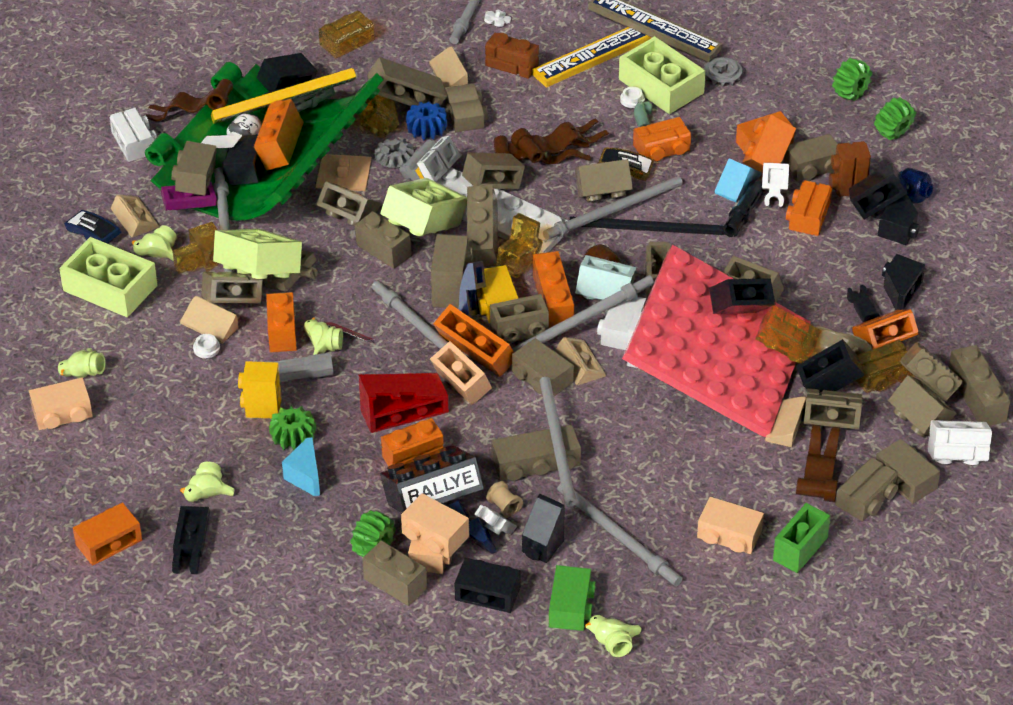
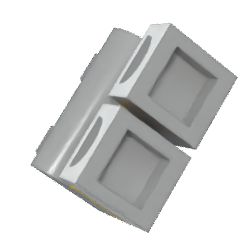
M450 136L442 137L436 144L431 140H427L413 153V156L406 163L400 166L399 170L404 179L407 180L411 179L414 181L429 178L437 182L461 155Z

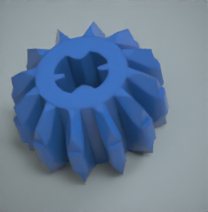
M430 101L428 103L419 102V105H411V109L407 111L406 115L408 133H412L414 138L421 135L423 141L428 136L433 140L436 135L442 136L448 125L445 108L440 107L439 103L431 104Z

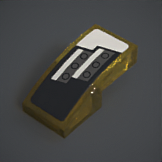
M604 147L598 163L628 159L631 176L639 180H647L654 163L653 159L629 150Z

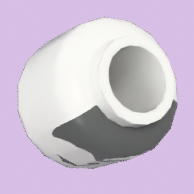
M243 113L228 126L227 135H256L260 131L261 121L254 115Z

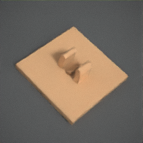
M326 154L321 159L316 188L322 189L325 181L349 190L366 191L372 157Z

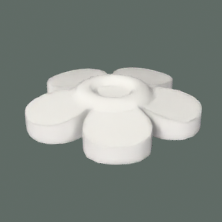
M496 10V13L487 11L484 21L488 24L502 27L504 23L511 22V17L505 16L506 13L500 10Z

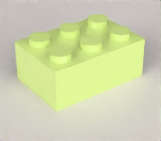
M655 36L620 56L619 80L629 87L641 89L646 99L668 114L704 94L706 71Z
M429 178L390 185L380 214L389 218L388 221L398 226L403 225L410 229V233L424 236L425 234L458 227L467 206V197Z
M262 229L215 230L213 261L223 264L225 269H237V273L251 274V277L256 279H266L268 274H274V277L288 278L290 273H300L302 242Z
M89 237L59 268L63 291L127 318L158 286L154 262L92 237Z

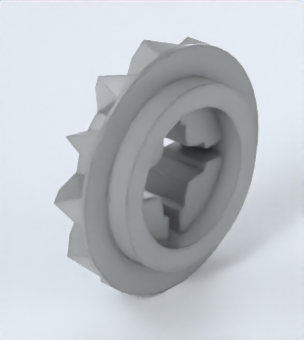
M714 58L704 66L706 80H711L713 85L718 82L721 83L722 87L725 83L733 85L734 81H740L742 75L741 65L730 58Z
M397 138L391 141L385 139L384 143H378L377 149H375V159L385 167L399 168L413 156V145L407 143L406 139L401 141L397 140Z

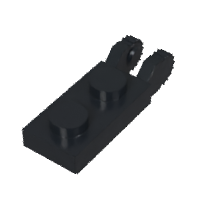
M180 506L173 543L172 572L174 574H180L182 556H191L189 570L191 574H198L210 516L209 507Z

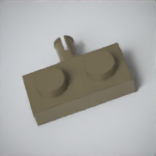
M301 250L300 273H290L288 278L274 277V274H268L267 278L264 279L266 288L287 291L301 277L315 279L317 269L311 268L316 262L314 252Z

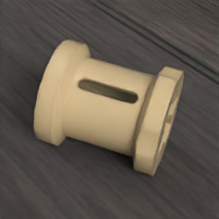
M504 481L493 484L487 491V501L491 504L495 503L501 509V514L505 518L514 515L522 508V498L518 495H513L508 490V485Z

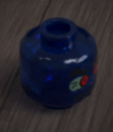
M906 168L899 172L906 181L907 196L912 203H921L932 195L934 186L931 176L927 172L915 168Z

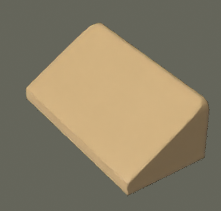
M452 46L429 61L435 75L441 78L444 89L445 87L468 84V74Z
M116 195L111 210L132 238L159 228L158 223L138 196Z
M198 296L192 299L180 321V324L201 334L215 336L221 344L238 329L236 314L213 303H209Z
M562 338L555 351L574 365L573 380L576 385L606 376L584 340Z
M806 397L782 400L771 433L766 435L765 441L792 447L805 411Z

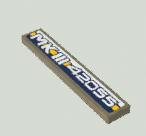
M591 0L588 3L589 10L652 38L655 36L662 42L706 62H710L722 50V43L624 0Z

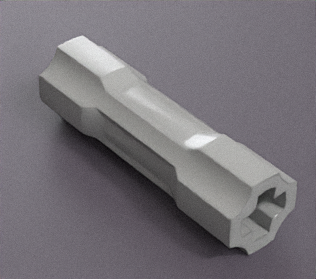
M330 352L280 361H266L279 363L280 382L334 375Z

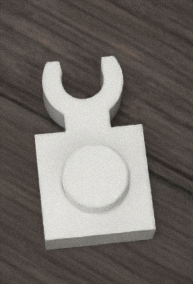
M763 164L762 189L769 190L764 200L765 207H769V200L775 197L779 201L778 206L782 208L784 198L780 194V190H788L789 164Z
M480 505L475 512L476 516L487 522L485 527L500 535L501 531L511 535L517 528V525L486 506Z

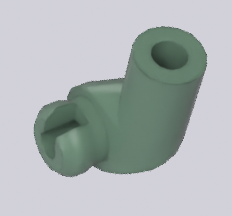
M640 101L634 108V117L638 127L650 125L647 114L652 113V104L649 101Z

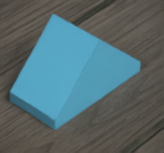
M728 159L714 193L737 202L747 190L752 180L755 182V179H758L762 172Z
M311 437L306 438L282 461L283 478L313 496H320L319 477L313 438Z

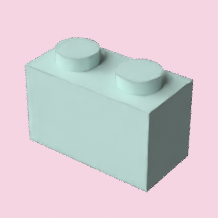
M586 255L580 265L575 293L587 299L603 300L620 291V287L628 283L633 284L637 267Z

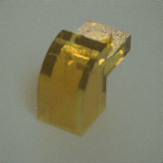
M521 213L513 217L510 239L498 247L496 267L506 265L509 274L518 278L533 264V254L540 253L543 240L538 238L540 222Z
M213 222L189 229L190 244L172 250L174 267L178 274L193 271L200 266H203L206 272L219 264L213 261L215 230H218Z

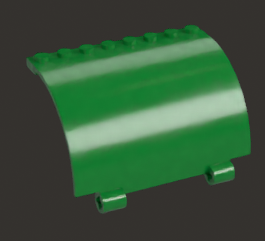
M226 62L211 78V85L214 89H216L222 79H228L233 83V89L228 96L226 106L262 96L269 92L256 78L260 70V66L257 64L243 77L240 68L236 64ZM376 73L354 96L325 99L319 102L317 107L307 108L299 112L304 123L289 165L267 171L264 167L259 183L229 185L226 175L225 181L228 183L229 189L227 196L229 220L253 219L265 214L277 203L283 205L292 196L291 188L296 190L304 182L303 174L306 173L308 175L318 165L315 160L317 158L321 160L331 150L328 145L330 143L334 145L342 137V128L346 130L356 120L353 115L355 113L359 115L368 106L365 101L367 99L371 101L380 92L378 86L384 79ZM206 104L175 139L166 133L159 134L145 150V156L151 164L155 166L163 165L150 181L160 190L164 186H175L176 181L172 180L173 166L177 165L179 150H184L186 141L201 143L206 136L227 135L228 126L237 117L213 124L211 118L213 110ZM267 108L248 114L259 118L262 124ZM216 148L215 169L218 167L222 168V162L226 159L228 148ZM214 172L210 180L212 185L215 183ZM217 200L216 206L191 208L219 218Z

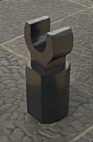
M860 285L859 293H854L851 287L847 289V299L850 303H853L862 323L880 316L872 300L867 295L866 286Z

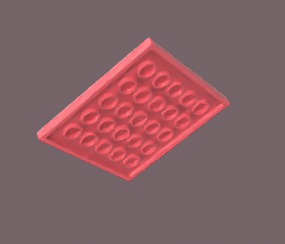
M672 245L667 252L622 359L760 436L766 437V435L771 433L811 322L776 302V305L757 313L713 314L709 288L733 278Z

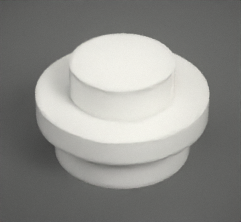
M637 87L625 88L620 96L621 104L627 108H635L638 102L645 101L642 90Z
M202 334L196 338L193 350L195 355L200 358H211L219 353L220 343L215 336Z

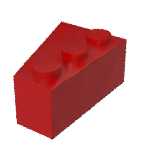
M438 373L358 374L360 409L371 433L449 412L448 394Z

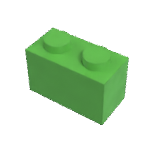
M805 503L775 537L773 561L798 573L827 540L831 515Z
M556 565L549 606V627L584 631L585 621H589L592 617L593 604L588 603L589 598L594 599L596 581H591V569Z

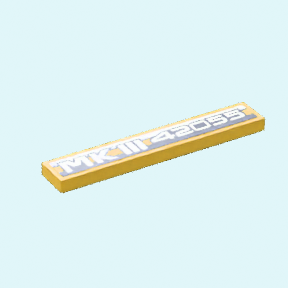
M627 27L533 68L532 75L545 87H549L626 53L652 37Z
M352 68L213 110L211 118L213 124L238 117L243 113L248 114L267 108L277 100H294L355 80L356 74Z

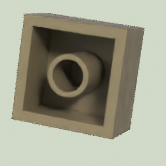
M437 234L431 267L432 307L447 308L451 304L459 308L462 277L467 264L472 263L473 247H468V236Z

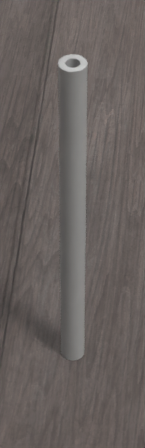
M542 377L539 382L566 506L571 507L576 504V497L552 385L549 377Z

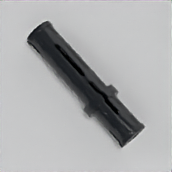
M755 179L754 182L752 180L737 206L731 209L729 219L722 228L725 235L729 237L734 235L736 237L742 225L748 222L751 210L765 190L762 189V181Z

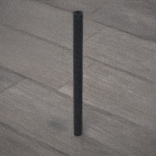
M600 218L581 226L723 235V225Z

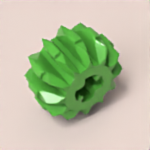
M849 58L846 62L843 61L841 67L837 69L836 75L833 76L835 81L832 87L838 96L855 101L858 97L863 96L865 90H868L867 87L872 82L870 77L873 72L865 62Z
M894 97L890 102H886L883 108H880V112L875 116L874 126L884 138L889 140L898 139L900 135L905 134L907 129H910V125L915 121L916 112L908 101L903 100L901 97Z
M291 405L287 410L280 408L279 413L272 414L269 432L274 444H281L283 450L288 446L295 450L297 445H300L306 438L312 437L314 439L316 422H314L311 411H305L303 406L294 409Z
M370 510L367 513H363L360 521L356 522V527L352 531L353 537L350 540L352 551L364 557L380 541L390 545L394 540L393 534L396 531L394 520L378 511Z

